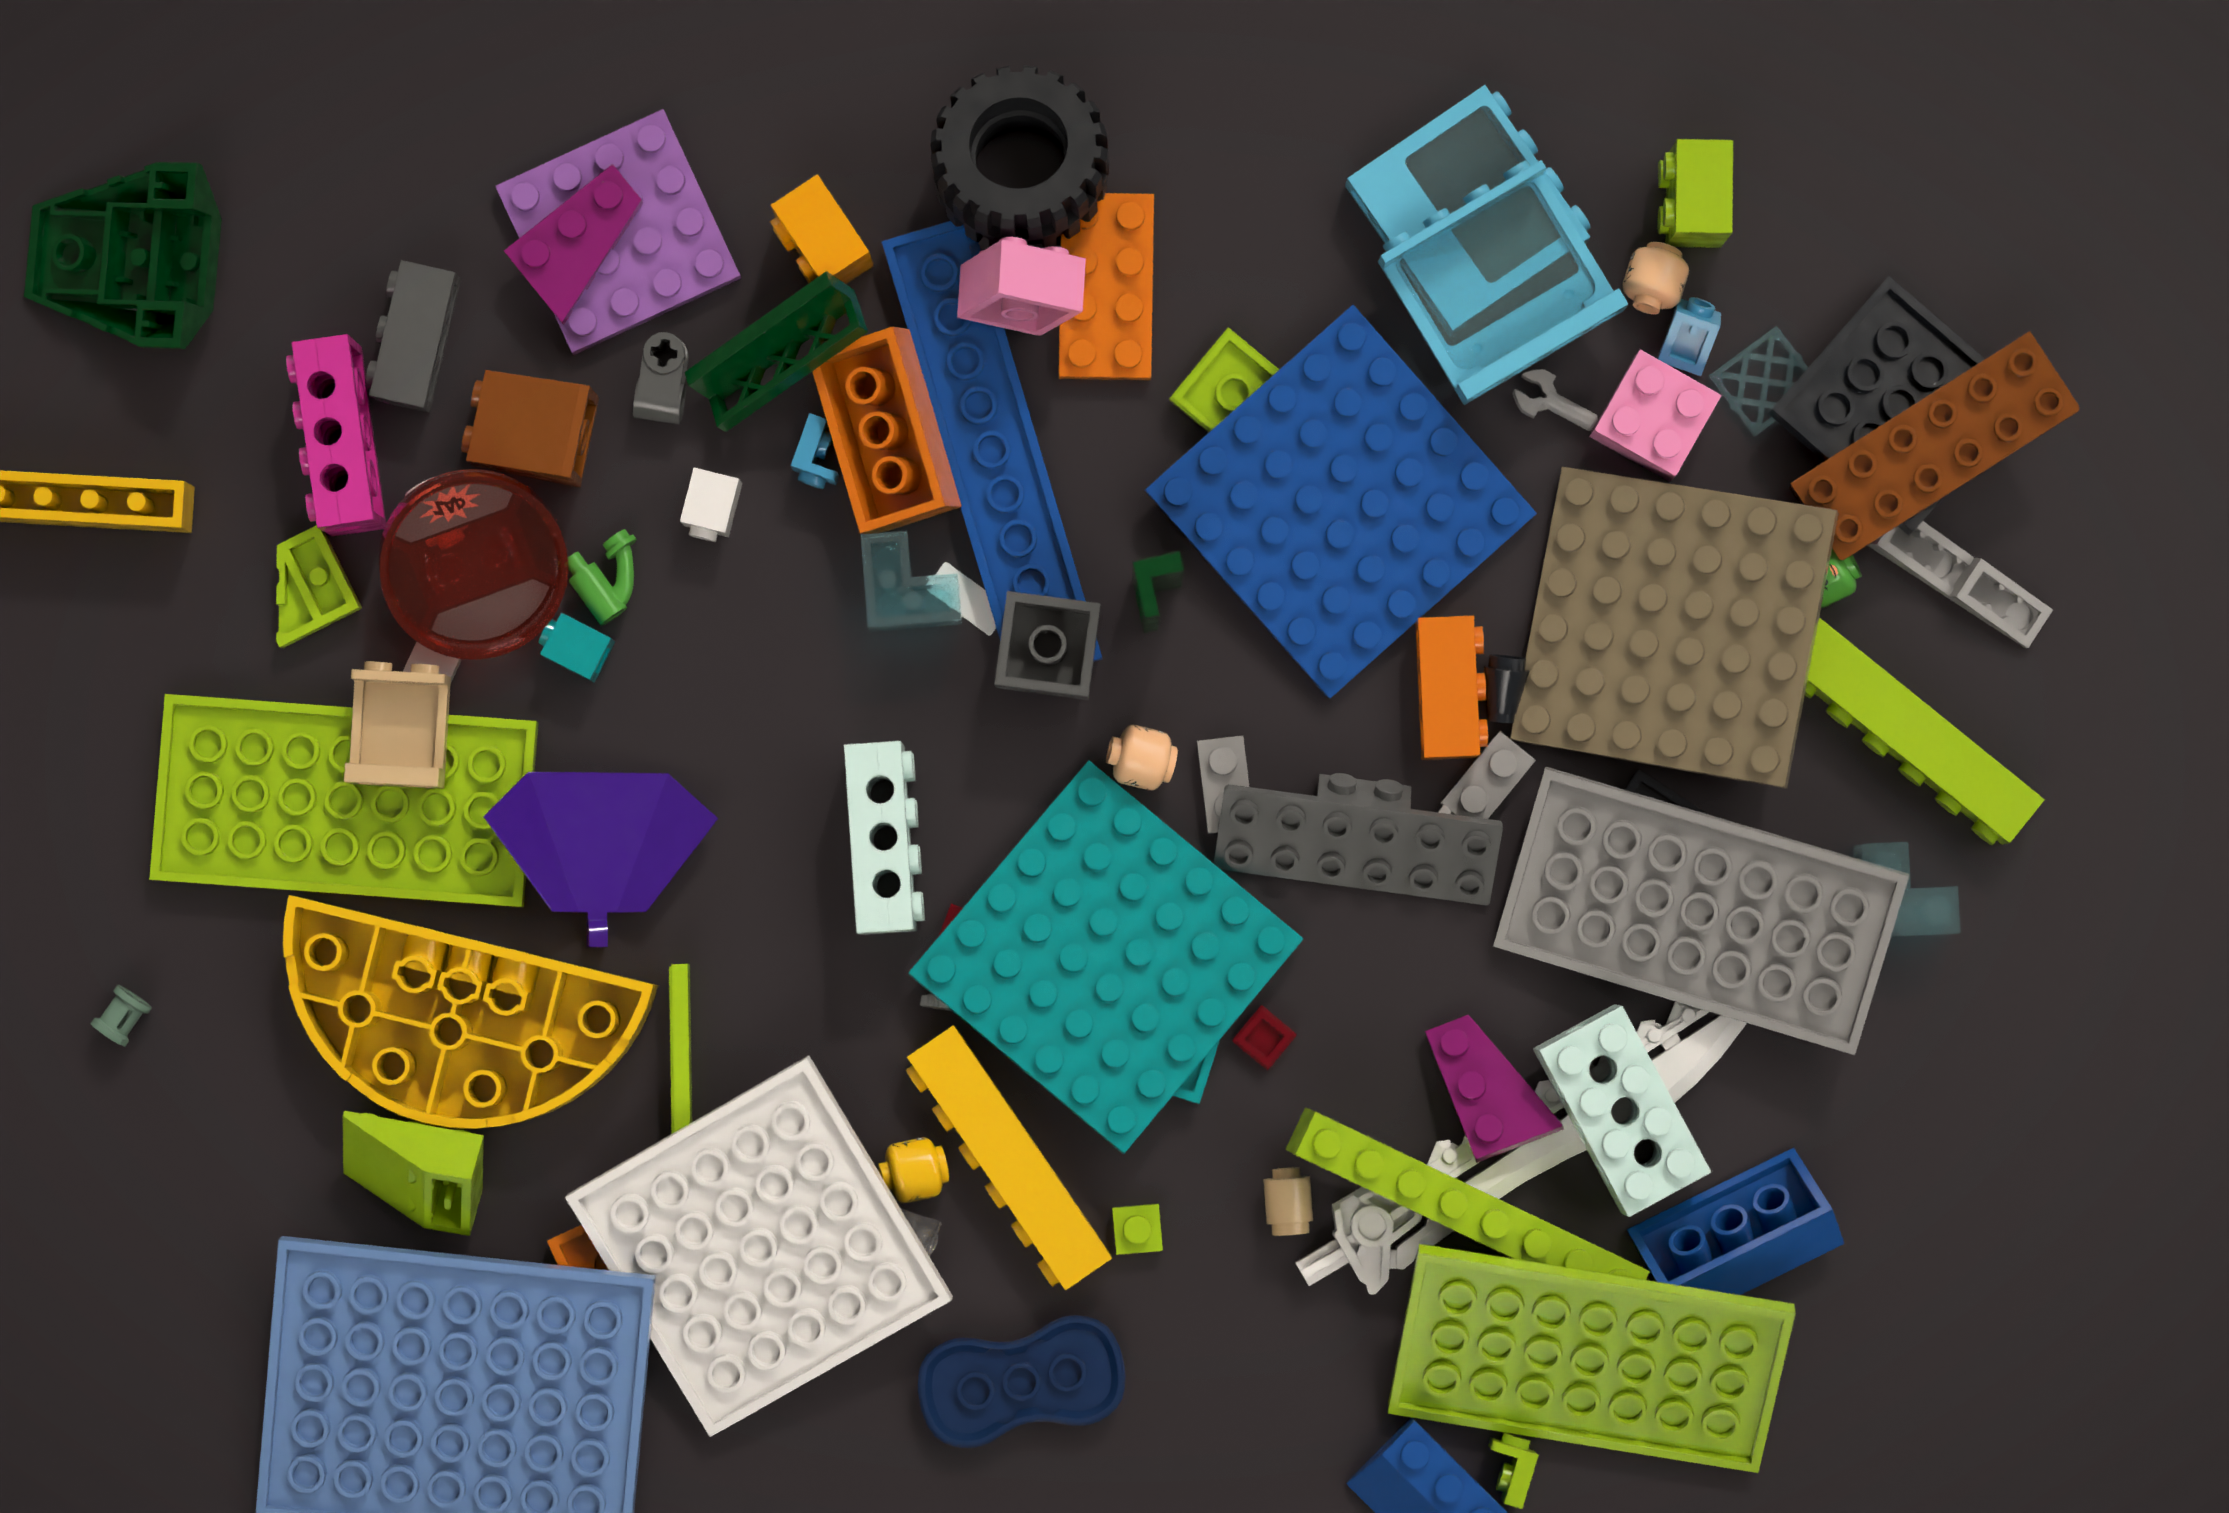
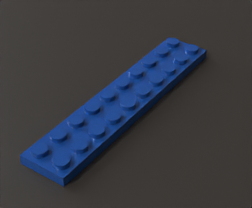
M951 221L884 240L882 245L907 329H910L962 505V514L1001 640L1007 591L1085 601V597L1005 329L957 318L960 266L976 256L981 249L979 242H975L965 235L964 224L960 227H955ZM1097 640L1094 662L1103 659Z

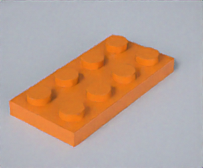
M1105 193L1104 199L1097 201L1098 211L1091 221L1085 222L1080 219V232L1070 239H1067L1064 234L1061 235V247L1067 249L1069 255L1086 258L1083 312L1059 325V379L1151 380L1154 194Z

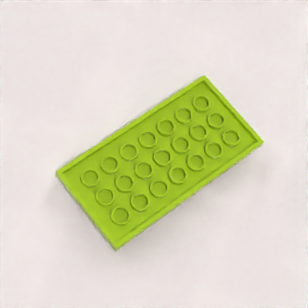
M165 694L149 880L524 907L526 876L483 816L527 772H535L538 722L449 715L444 789L363 785L344 782L345 763H350L353 708Z
M1419 1244L1390 1391L1388 1414L1758 1473L1795 1317V1306L1792 1303Z

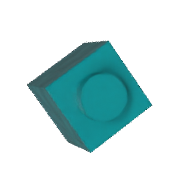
M561 613L557 621L553 619L548 621L538 643L544 646L540 655L595 683L616 641Z

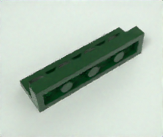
M826 271L685 371L688 386L709 399L717 427L727 432L865 335L868 330L855 290ZM847 313L850 325L836 335H832L836 320ZM813 339L814 341L808 355L800 360H795L800 346L807 340ZM777 364L778 367L773 379L764 386L760 385L765 370ZM738 389H742L743 391L737 405L727 410L724 399Z
M1180 552L1139 560L1132 564V582L1144 633L1158 630L1159 611L1155 593L1181 587L1184 569Z

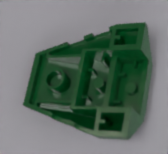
M155 162L144 166L145 170L125 177L118 175L109 178L107 183L91 189L81 188L32 205L24 297L125 339L139 347L186 349L214 310L222 223L220 212L202 164L192 162Z

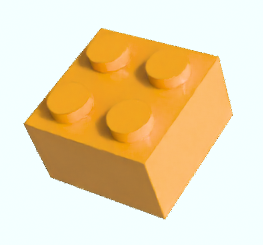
M818 174L771 204L775 218L769 222L773 227V231L787 252L796 248L801 257L795 261L808 284L826 271L847 284L874 266L869 250Z

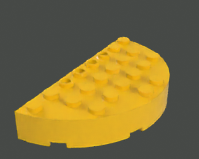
M288 896L283 932V952L286 958V969L290 984L288 986L298 1017L309 1038L336 1073L359 1092L369 1097L376 1104L394 1113L426 1124L471 1129L504 1126L531 1120L553 1112L574 1101L602 1080L628 1052L650 1013L659 986L298 896Z

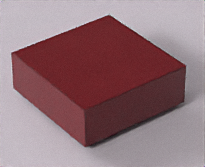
M1261 1005L1232 1039V1042L1268 1071L1297 1034Z

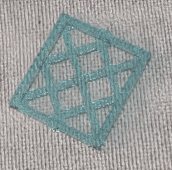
M1775 326L1710 374L1709 377L1729 402V407L1735 410L1755 437L1776 421L1771 417L1763 423L1765 407L1773 408L1777 404L1776 402L1766 401L1768 385L1785 387V395L1795 383L1792 382L1794 366H1799L1803 372L1808 369V366L1802 360V355L1796 352L1778 326ZM1768 340L1766 355L1750 353ZM1775 340L1781 341L1790 353L1789 358L1772 356ZM1742 359L1740 374L1725 372ZM1749 359L1765 361L1763 378L1747 375ZM1771 362L1788 365L1786 381L1769 379ZM1723 378L1739 380L1737 397L1731 396L1722 384ZM1745 382L1762 384L1760 400L1743 398ZM1742 404L1759 406L1756 423L1751 422L1743 412Z

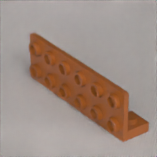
M2029 331L1790 483L1789 489L1799 504L1802 502L1803 505L1838 511L1832 549L1837 557L1843 561L2079 411L2080 407L2031 331Z

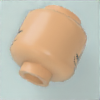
M1649 242L1646 247H1641L1632 253L1623 280V291L1634 301L1633 307L1647 314H1659L1660 309H1671L1679 304L1689 275V266L1682 258V252L1666 243Z
M1129 725L1124 729L1120 738L1112 736L1107 750L1106 763L1113 765V775L1117 782L1153 791L1162 782H1170L1175 769L1178 750L1177 747L1171 746V739L1167 733L1138 725Z

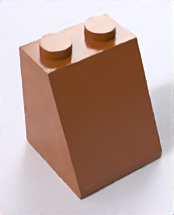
M485 370L483 381L476 380L474 384L471 407L477 408L474 425H467L465 428L461 452L467 453L466 461L475 467L581 488L599 397L587 385Z

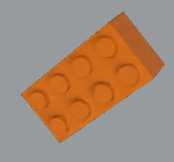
M892 326L862 336L812 371L860 534H880L962 507L910 329Z

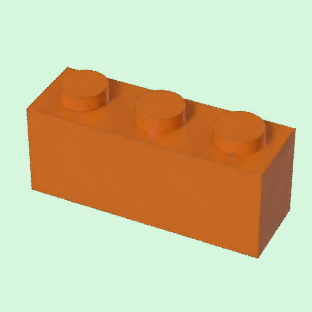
M1474 616L1418 618L1415 622L1421 760L1478 758L1480 756V747H1488L1487 719H1479L1478 701L1486 700L1485 673H1477L1476 654H1484L1483 627L1474 626Z

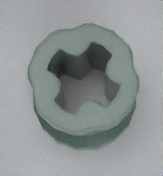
M117 985L113 990L115 993L113 1000L101 1017H94L90 1024L107 1038L126 1047L129 1042L128 1034L143 1013L149 1014L152 1007L130 990Z

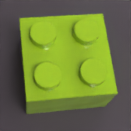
M1677 139L1670 151L1664 153V160L1659 161L1658 186L1659 188H1666V198H1664L1663 206H1659L1658 234H1666V244L1674 247L1721 248L1732 234L1733 140Z

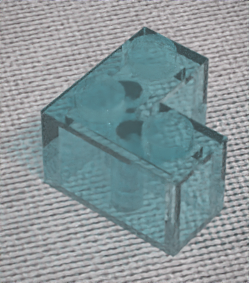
M908 531L860 534L867 624L870 632L963 625L958 573L913 577Z
M1908 842L1871 843L1853 846L1854 858L1909 874L1891 937L1960 933L1958 886L1911 889Z

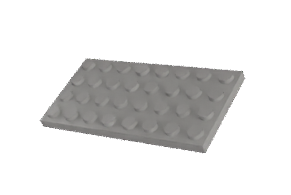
M1546 767L1493 947L1855 1055L1907 886L1909 874Z

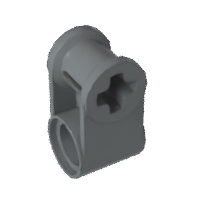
M658 332L652 335L645 343L640 376L634 395V418L681 424L686 399V376L684 372L688 370L689 351L686 345L674 334ZM666 343H670V348L678 355L676 359H669L667 366H663L662 361L655 357L656 351H663Z

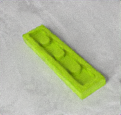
M671 964V967H669L672 1134L692 1123L690 964Z

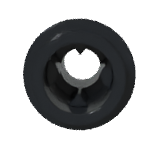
M1490 654L1488 665L1483 666L1486 680L1487 720L1499 723H1514L1515 714H1517L1530 672L1525 670L1526 658Z

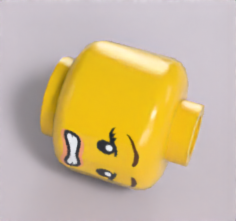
M926 1137L889 1145L885 1154L886 1162L878 1163V1172L900 1203L936 1197L940 1194L943 1183L949 1182L948 1166L942 1146L935 1147L932 1141Z

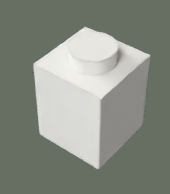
M693 468L680 519L683 526L690 527L689 536L711 542H716L717 534L729 537L742 487V482L738 478Z

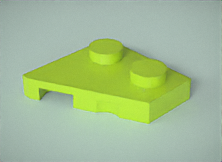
M317 525L277 545L279 583L276 586V604L279 605V633H276V642L279 648H285L363 609L326 533L317 528Z

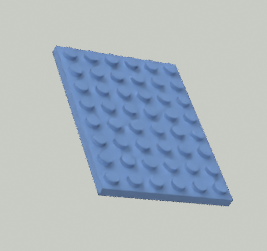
M282 1236L278 1240L256 1513H634L656 1275Z

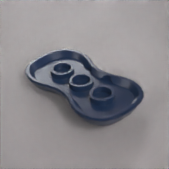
M1078 1315L1059 1318L1028 1337L1010 1342H992L974 1338H957L946 1341L927 1354L921 1364L918 1375L920 1406L929 1429L942 1442L961 1448L983 1446L1007 1431L1031 1422L1047 1421L1072 1426L1096 1423L1106 1418L1118 1407L1125 1390V1367L1115 1336L1099 1320Z

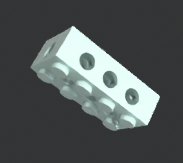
M901 741L844 745L857 934L868 935L917 931L916 921H925L923 893L914 892L913 875L922 874L920 846L911 845L910 828H919L917 800L915 798H908L907 782L915 781L914 753L912 751H905V746ZM881 780L891 781L894 785L892 798L882 804L873 802L871 799L873 785ZM885 826L894 827L898 836L896 844L889 850H878L874 845L875 833ZM886 873H896L901 881L898 893L890 898L881 897L877 891L879 878Z
M1614 1004L1533 1048L1621 1214L1630 1217L1711 1173L1623 1006ZM1604 1056L1609 1062V1073L1603 1080L1595 1082L1589 1073L1590 1063L1596 1057ZM1626 1097L1631 1103V1114L1624 1122L1617 1123L1612 1117V1106L1618 1099ZM1649 1139L1654 1147L1653 1156L1648 1162L1638 1164L1634 1158L1635 1146L1641 1140Z

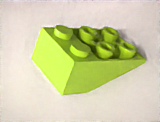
M344 1111L343 1173L423 1228L470 1236L482 1195L484 1135L473 1134L462 1129L451 1130L428 1126L416 1121L405 1122L388 1119L371 1113L360 1114Z

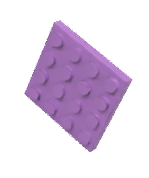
M664 109L495 186L519 238L612 164L643 201L642 206L614 249L610 250L599 267L594 280L572 309L573 312L566 323L563 325L555 315L573 355L741 279L740 273Z

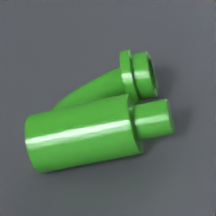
M626 529L619 531L603 543V547L607 551L606 557L609 560L616 557L617 561L616 582L613 587L596 563L593 562L588 565L579 551L564 560V564L573 575L569 579V583L600 626L608 624L627 609L626 604L632 595L634 566L631 546L637 539L634 535H629Z

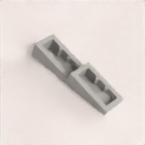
M1924 521L1909 536L1897 526L1867 545L2024 648L2030 647L2053 611L2049 606L1982 558H1974Z

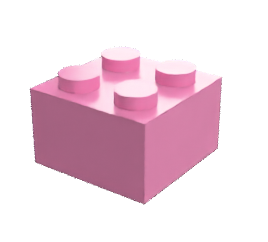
M1001 238L994 245L980 251L976 256L961 264L957 318L1041 336L1083 312L1086 258L1069 255V251L1062 247L1038 248L1027 245V241L1022 238Z
M1640 349L1633 358L1589 437L1670 482L1680 470L1721 395Z

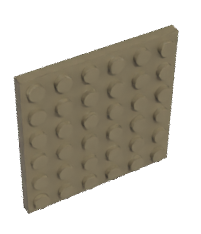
M1562 467L1526 653L1525 670L1530 672L1517 714H1515L1510 739L1521 743L1787 789L1837 525L1838 511Z

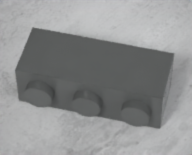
M404 260L400 261L398 271H391L386 289V297L392 298L388 316L382 315L380 317L376 331V342L381 343L377 361H370L365 378V387L371 388L369 396L375 401L430 413L461 283V278L456 272Z

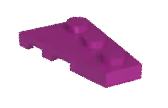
M612 164L505 249L504 252L564 325L573 312L572 309L594 280L599 267L610 250L614 249L642 206L643 201Z
M1469 1014L1425 1031L1476 1163L1564 1130L1563 1124Z

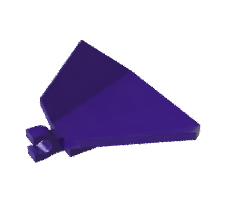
M527 772L483 816L551 912L587 913L586 948L608 947L607 913L646 912L718 820L710 810L668 773Z

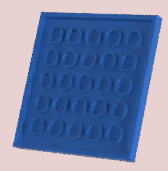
M1351 305L1144 490L1329 699L1537 514L1354 305Z

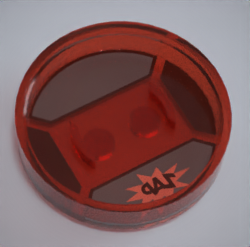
M463 469L444 473L425 481L408 493L397 505L382 533L378 554V570L385 601L390 612L406 633L424 647L439 654L458 659L477 660L494 658L517 650L534 639L549 624L557 612L565 593L568 578V556L561 530L554 515L533 490L516 479L501 473L480 469Z

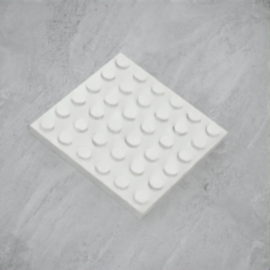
M809 1055L573 1190L565 1197L609 1271L656 1275L650 1339L709 1437L950 1302L953 1297Z

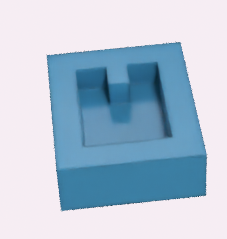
M1694 297L1689 298L1688 301L1681 299L1679 304L1674 307V315L1658 354V360L1672 367L1701 376L1721 326V313L1715 311L1713 304L1703 299Z
M809 413L791 463V468L793 471L800 473L798 481L824 489L826 482L836 485L839 478L838 472L815 464L817 457L825 460L832 437L830 432L826 431L828 427L827 420Z

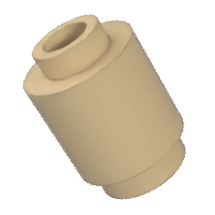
M1300 1167L1272 1169L1273 1178L1263 1179L1267 1224L1272 1226V1235L1285 1236L1310 1233L1309 1222L1313 1221L1310 1176H1301Z

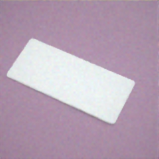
M944 562L927 585L926 590L989 636L992 635L996 625L986 591L948 562Z

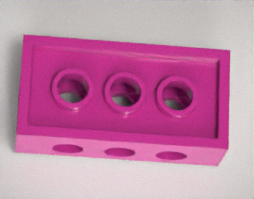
M348 334L292 342L293 355L286 357L289 380L291 384L297 383L300 401L293 402V415L296 428L298 430L303 429L306 447L299 448V458L303 475H309L311 479L312 493L306 494V508L310 522L316 521L317 528L332 537L387 529L368 389L365 387L366 375L362 347ZM335 383L334 392L329 397L322 399L324 389L328 385ZM342 428L340 439L336 443L329 445L330 435L335 430ZM348 474L346 486L342 490L335 492V483L338 478Z

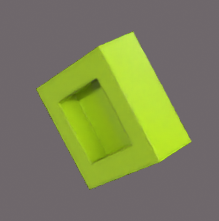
M1159 1203L1112 1207L1116 1255L1163 1251Z

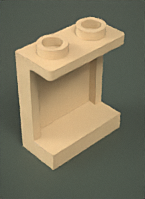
M365 661L364 670L352 669L351 679L354 680L350 763H345L344 782L363 785L444 789L451 677L446 674H439L438 665L411 664V672L392 671L393 663Z

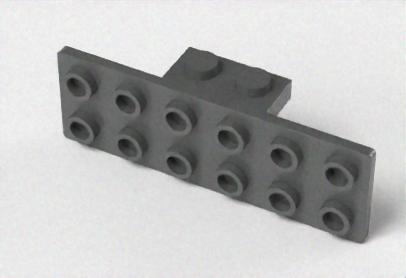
M1345 773L1319 774L1316 796L1228 784L1224 787L1214 864L1219 869L1488 905L1491 900L1503 823L1498 820L1411 809V786L1401 785L1399 782L1390 779L1370 781L1355 779L1353 776Z

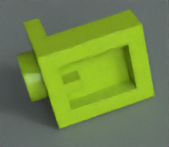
M1503 1433L1501 1440L1490 1437L1488 1447L1491 1450L1513 1457L1511 1464L1503 1463L1496 1490L1503 1492L1501 1500L1504 1504L1522 1509L1539 1455L1534 1450L1528 1449L1530 1440L1508 1433Z

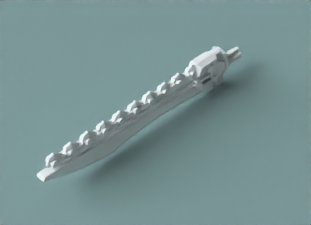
M1675 1001L1665 1025L1662 1026L1659 1023H1655V1020L1641 1021L1637 1034L1647 1052L1660 1044L1665 1050L1651 1060L1675 1103L1696 1085L1722 1057L1745 1027L1746 1022L1718 1015L1681 1040L1677 1033L1709 1013V1011ZM1601 1056L1597 1065L1594 1066L1590 1063L1589 1073L1595 1082L1603 1080L1608 1075L1610 1069L1608 1060ZM1550 1080L1539 1081L1535 1093L1554 1114L1564 1106ZM1623 1097L1613 1104L1611 1113L1617 1123L1624 1122L1629 1118L1632 1111L1630 1101ZM1567 1114L1559 1119L1564 1126V1130L1513 1149L1464 1181V1183L1500 1199L1522 1183L1587 1149ZM1465 1135L1459 1146L1451 1143V1140L1436 1141L1426 1165L1456 1178L1477 1163ZM1360 1187L1332 1204L1335 1227L1332 1235L1335 1239L1295 1263L1308 1286L1313 1285L1349 1263L1359 1281L1366 1284L1368 1293L1376 1294L1389 1280V1269L1404 1270L1416 1259L1419 1244L1434 1246L1454 1230L1426 1217L1424 1226L1396 1245L1395 1249H1391V1244L1421 1221L1422 1215L1364 1187Z

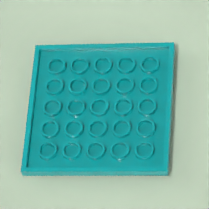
M1088 760L908 974L1124 1155L1304 938Z

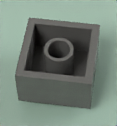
M1007 591L995 687L1089 700L1101 603Z

